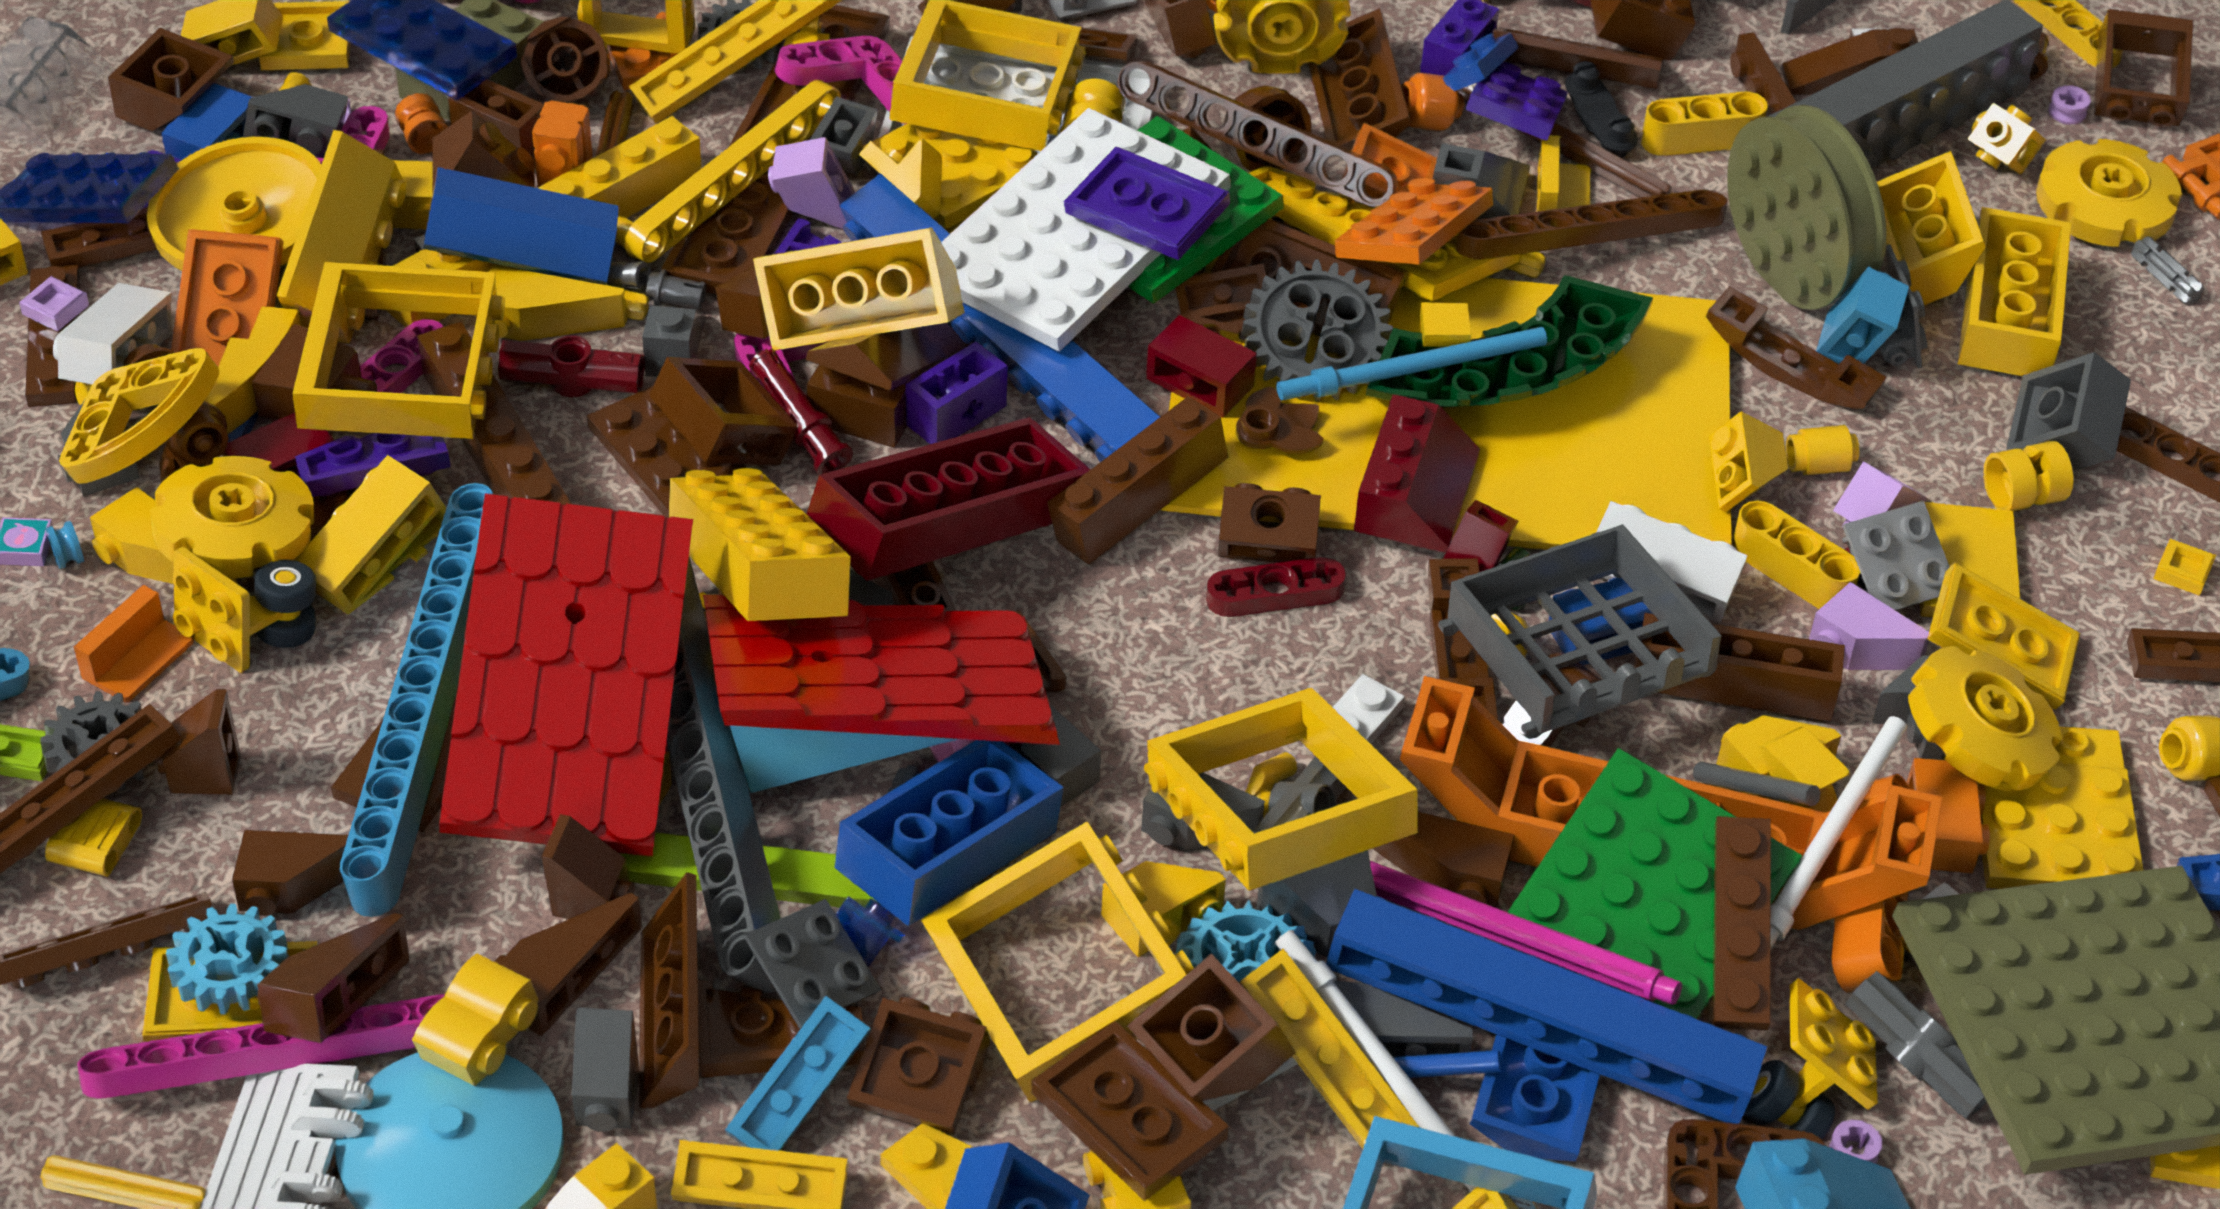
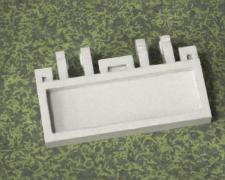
M302 1064L293 1068L247 1075L200 1209H326V1207H322L319 1204L314 1205L313 1203L326 1202L328 1204L329 1202L334 1203V1201H338L344 1188L342 1187L343 1183H340V1180H337L335 1176L326 1175L336 1147L333 1138H355L360 1135L365 1123L363 1122L364 1119L357 1112L351 1111V1109L357 1108L359 1110V1108L365 1109V1107H369L374 1095V1090L371 1089V1086L360 1082V1080L357 1081L360 1074L358 1067Z

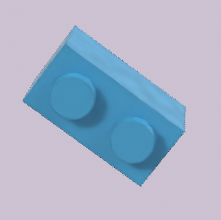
M1867 267L1827 312L1816 351L1837 364H1840L1847 354L1865 363L1897 329L1909 286L1893 279L1886 273Z

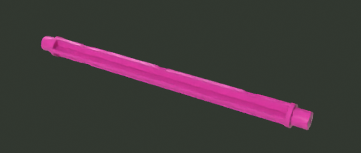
M1370 861L1378 897L1622 989L1649 1001L1658 999L1674 1005L1680 997L1682 982L1664 976L1663 970Z

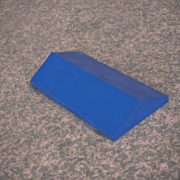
M438 167L423 249L536 273L606 285L617 233L619 206Z
M1496 1034L1492 1050H1500L1502 1072L1484 1073L1470 1125L1505 1150L1540 1159L1576 1161L1600 1074Z

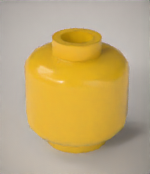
M2213 715L2183 716L2175 718L2167 726L2159 741V755L2168 771L2175 778L2184 781H2206L2207 777L2220 775L2219 717Z

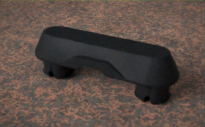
M1587 61L1577 63L1573 68V74L1568 76L1565 82L1569 96L1575 105L1577 115L1587 130L1593 132L1604 149L1621 158L1625 157L1638 143L1634 123L1631 122L1628 116L1619 112L1612 95L1602 80L1598 78L1600 72L1596 69V66Z

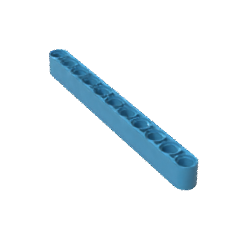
M471 483L457 488L449 498L341 858L340 872L354 911L361 916L374 917L387 913L396 905L400 897L458 690L485 493L493 494L491 489L484 484Z

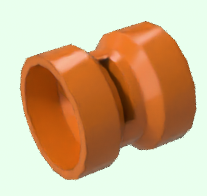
M422 93L412 94L402 99L396 107L395 118L400 129L404 132V138L410 149L418 154L433 152V137L448 128L433 97Z

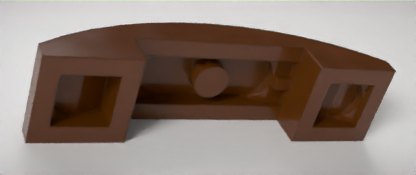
M1731 286L1724 291L1706 314V318L1720 336L1749 363L1771 378L1822 402L1842 407L1864 409L1887 379L1883 374L1848 354L1840 364H1837L1764 321L1768 311L1767 307Z
M1429 559V609L1436 677L1440 680L1474 687V697L1498 719L1493 677L1488 675L1487 663L1460 630L1452 636H1445L1438 627L1439 621L1448 618L1451 582L1479 573L1478 559Z

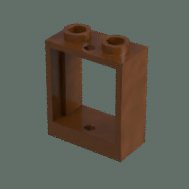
M2108 9L2098 35L2094 115L2108 117L2116 121L2133 120L2152 123L2155 126L2161 127L2169 125L2179 127L2190 103L2194 20ZM2113 49L2172 57L2170 95L2111 87Z
M667 357L649 394L650 398L706 463L779 466L798 428L796 423L741 361ZM716 403H721L729 413H724Z

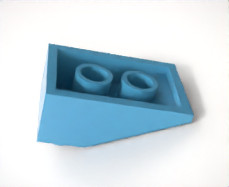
M1807 1139L1753 1142L1735 1186L1745 1209H1910L1891 1169Z

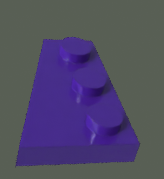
M372 433L359 439L355 436L346 435L295 456L299 477L308 486L312 497L332 496L343 490L360 487L366 475L376 468L387 455L420 476L429 475L436 470L451 467L449 453L443 437Z

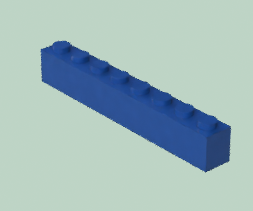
M1354 889L1336 929L1326 961L1331 971L1726 1123H1740L1753 1094L1768 1047L1747 1039L1740 1034L1718 1028L1697 1020L1690 1015L1676 1012L1635 994L1621 991L1595 981L1588 976L1566 970L1540 960L1533 955L1519 952L1483 936L1472 934L1438 921L1433 917L1422 915L1357 889Z

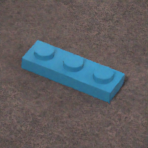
M825 996L726 1127L725 1133L744 1147L782 1151L868 1036L870 1027Z

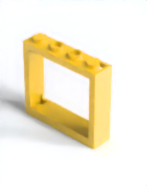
M929 0L894 79L889 120L1042 151L1047 146L1050 135L1058 136L1062 115L1067 112L1070 92L1076 86L1078 70L1081 71L1086 52L1085 47L1079 46L1081 27L950 0ZM940 43L1057 67L1043 108L923 83Z
M324 262L293 390L297 428L473 439L476 419L484 420L486 413V392L482 391L483 386H490L492 382L493 361L492 357H489V353H497L499 326L495 324V321L503 320L505 313V297L497 295L496 273ZM345 308L477 315L461 397L326 389Z
M1312 687L1147 740L1148 763H1145L1144 771L1149 775L1151 791L1160 794L1170 805L1175 817L1185 821L1195 832L1199 843L1202 846H1208L1220 859L1225 871L1230 870L1248 891L1418 833V789ZM1300 741L1358 799L1254 834L1198 774Z
M1088 822L1083 823L921 919L983 1026L987 1027L990 1038L1029 1103L1037 1100L1031 1093L1032 1080L1114 1021L1118 1022L1137 1040L1127 1025L1194 969L1183 950L1176 954H1173L1166 942L1173 939L1160 914L1155 911L1148 915L1141 904L1148 899L1134 874L1130 872L1123 877L1116 865L1123 862L1109 836L1105 835L1098 839ZM1093 863L1164 974L1037 1051L1027 1055L959 941Z

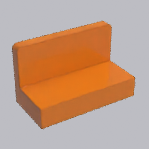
M142 585L74 646V651L83 680L112 696L121 693L123 694V701L130 702L194 643L193 636H183L174 624L164 619L159 593Z

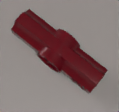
M575 335L558 338L551 345L503 340L499 350V379L552 384L558 394L569 398L586 395L592 389L638 393L642 391L644 384L645 355L591 349V345L587 340Z

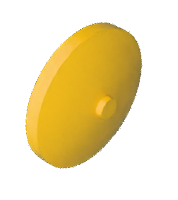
M270 137L230 139L194 152L177 163L163 176L149 200L147 222L156 248L167 262L182 271L188 229L280 237L284 241L281 266L285 265L289 261L322 164L305 148L286 140Z

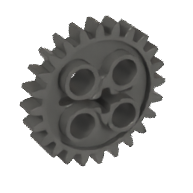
M1319 260L1314 261L1311 271H1306L1302 263L1296 261L1293 274H1290L1281 266L1278 268L1276 280L1265 276L1261 289L1254 288L1252 291L1250 303L1246 304L1243 316L1246 320L1243 321L1241 334L1247 336L1244 346L1257 353L1256 367L1266 365L1263 376L1265 381L1276 376L1280 378V381L1309 376L1312 370L1329 366L1337 370L1379 361L1393 330L1392 325L1386 324L1389 319L1390 309L1379 308L1383 295L1377 293L1368 296L1371 281L1366 280L1357 285L1353 282L1355 277V270L1353 269L1347 272L1344 277L1338 275V263L1335 262L1331 265L1328 272L1322 271ZM1325 297L1330 300L1314 360L1312 363H1307L1304 358L1320 301ZM1302 302L1306 304L1308 307L1300 308L1295 306L1293 303ZM1346 314L1350 316L1352 320H1344L1338 317L1337 315ZM1289 340L1296 343L1298 346H1287L1283 344L1281 341ZM1326 353H1337L1342 358L1334 359L1329 357ZM1358 385L1349 386L1345 388L1350 393L1355 394L1357 392ZM1342 388L1338 389L1337 394L1331 395L1335 400L1339 399ZM1313 394L1315 401H1320L1321 397L1317 398L1315 394Z

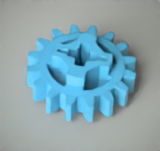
M230 904L226 914L218 915L217 911L210 907L207 908L208 919L201 922L194 917L188 918L189 932L175 931L172 935L175 947L166 950L169 964L167 969L172 987H178L180 998L183 1002L195 998L198 1010L202 1012L212 1003L218 1004L220 1014H227L230 1004L237 1002L244 1011L249 1010V998L258 995L257 984L289 957L284 930H277L276 921L272 915L260 920L258 908L254 906L247 910L244 915L238 914L236 904Z

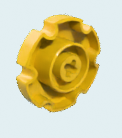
M1216 0L1218 13L1214 14L1213 17L1215 33L1221 49L1235 63L1243 60L1251 61V69L1255 73H1300L1301 65L1306 62H1314L1320 65L1338 51L1348 35L1346 18L1351 16L1349 0Z
M2098 139L2097 144H2085L2077 140L2053 150L2045 159L2036 188L2039 206L2049 219L2071 222L2070 235L2090 243L2110 247H2119L2121 241L2135 243L2138 239L2142 240L2146 236L2152 237L2154 240L2162 237L2172 227L2182 194L2177 177L2165 163L2149 160L2147 158L2148 152L2142 148L2109 139Z
M245 456L215 457L211 465L199 467L189 464L175 471L155 491L156 507L151 509L153 539L165 557L173 562V552L181 547H185L228 578L253 576L254 569L262 567L269 562L294 560L309 544L311 540L310 525L314 523L313 497L308 486L299 476L292 471H273L270 461Z
M1949 646L1932 653L1913 674L1911 680L1916 687L1908 695V701L1912 716L1919 730L1928 742L1937 744L1944 751V759L1951 766L1969 778L1996 788L2003 781L2014 790H2024L2036 785L2055 766L2060 758L2055 747L2062 741V733L2052 708L2042 694L2033 692L2025 684L2024 675L2003 660L1978 649H1975L1968 655L1956 646Z

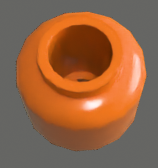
M1416 73L1408 82L1405 81L1402 84L1412 121L1409 126L1417 129L1445 131L1451 127L1455 119L1460 118L1464 108L1463 95L1459 93V90L1454 92V90L1447 86L1442 79L1444 76Z

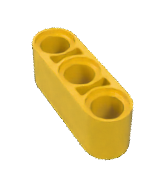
M1743 91L1655 100L1646 108L1641 145L1647 152L1657 156L1730 150L1737 134L1747 123L1760 117H1766L1767 101L1759 94Z
M1751 501L1741 507L1732 546L1738 552L1748 555L1746 563L1818 609L1822 608L1850 582L1856 586L1858 585L1861 572L1852 554L1768 502Z

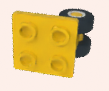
M181 547L173 552L174 625L183 636H193V639L209 650L217 660L226 662L242 673L250 668V636L256 633L266 644L280 648L302 645L314 635L316 613L311 603L316 597V576L307 565L294 560H279L265 564L255 575V596H250L247 590L185 547Z
M1800 978L1796 979L1790 984V1045L1807 1062L1799 1074L1781 1060H1771L1762 1064L1744 1115L1757 1125H1768L1778 1120L1789 1125V1130L1809 1132L1823 1139L1834 1122L1836 1110L1834 1103L1822 1092L1834 1083L1867 1110L1878 1104L1876 1041L1871 1031L1862 1022L1852 1021L1839 1011L1824 991L1812 989Z

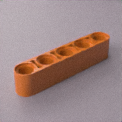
M1900 774L1879 778L1874 781L1863 800L1887 793L1890 784L1908 789L1909 786ZM1908 892L1835 917L1832 967L1838 984L1846 993H1853L1865 979L1869 978L1876 971L1891 982L1901 979L1905 940L1892 915L1898 902L1908 901Z

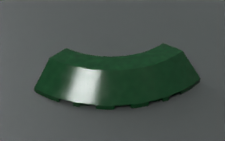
M1564 275L1556 290L1537 308L1536 315L1522 324L1513 321L1500 327L1482 331L1481 338L1471 339L1472 342L1543 327L1547 335L1546 345L1369 382L1366 395L1376 399L1391 401L1392 395L1395 394L1438 404L1441 407H1461L1516 401L1552 391L1593 372L1614 357L1632 339L1643 324L1652 305L1653 298ZM1393 328L1379 361L1443 347H1423L1422 333Z

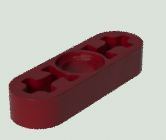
M1328 557L1221 570L1214 573L1207 582L1206 604L1212 612L1223 617L1329 604L1337 601L1343 595L1346 572L1342 564ZM1318 577L1324 578L1325 582L1328 584H1323L1321 579ZM1299 580H1301V587L1303 588L1298 587ZM1270 582H1279L1287 586L1288 590L1283 593H1271L1264 589L1263 586ZM1248 586H1254L1253 594H1251V587ZM1224 590H1229L1232 596H1227Z

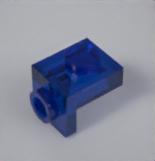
M848 896L835 914L868 968L889 938L900 943L905 935L891 925L896 916L872 898L864 906Z

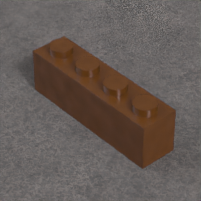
M1188 396L1053 497L1047 504L1057 542L1088 565L1229 458L1221 417Z
M1645 613L1642 626L1659 620L1654 614ZM1712 624L1721 634L1717 658L1718 665L1715 672L1708 677H1700L1658 692L1831 721L1842 684L1845 645ZM1668 631L1640 640L1656 660H1659L1662 652L1669 648H1674L1678 653L1685 651ZM1636 656L1634 668L1643 666L1644 664Z

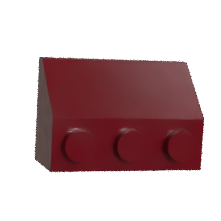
M1395 394L1392 395L1358 491L1354 524L1355 532L1446 553L1479 458L1480 448L1440 405Z

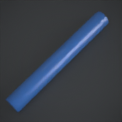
M1500 1050L1393 1057L1409 1078L1502 1072Z

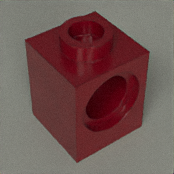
M1475 499L1466 510L1443 559H1478L1479 572L1494 568L1499 563L1519 521Z

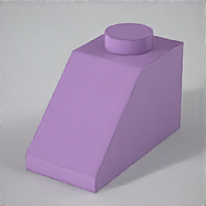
M826 137L775 147L774 163L768 170L769 183L773 192L780 194L787 209L843 229L846 220L839 205L856 192Z
M1863 461L1833 511L1846 518L1843 523L1846 524L1917 503L1918 501L1925 502L1927 497L1891 475Z
M1850 582L1816 612L1809 639L1845 645L1843 667L1847 670H1906L1922 655H1925L1929 640H1927L1929 631Z

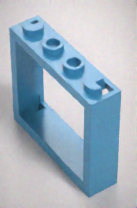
M1374 1116L1343 1209L1369 1208L1384 1162L1560 1209H1594L1597 1189L1594 1172Z

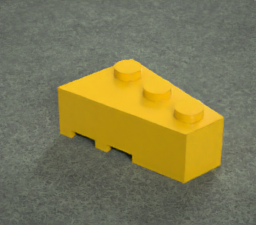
M387 455L376 468L366 475L363 483L345 504L339 506L334 511L329 522L309 542L305 550L294 561L301 562L313 570L316 576V593L349 615L394 580V576L390 572L408 558L417 562L428 554L424 546L439 535L446 506L429 481Z

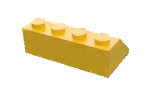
M333 130L277 293L283 308L299 310L301 324L305 328H309L324 262L379 265L377 261L381 249L387 248L392 238L393 224L391 219L395 207L400 208L406 195V182L403 181L396 162L346 133ZM345 308L338 342L349 344L354 330H360L365 318L364 308Z
M932 227L753 258L770 341L774 350L947 323L965 313L956 267Z

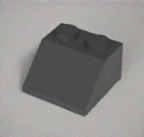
M2095 352L2023 375L2006 450L2014 448L2023 450L2028 445L2057 441L2067 452L2073 469H2081L2115 459L2131 379Z

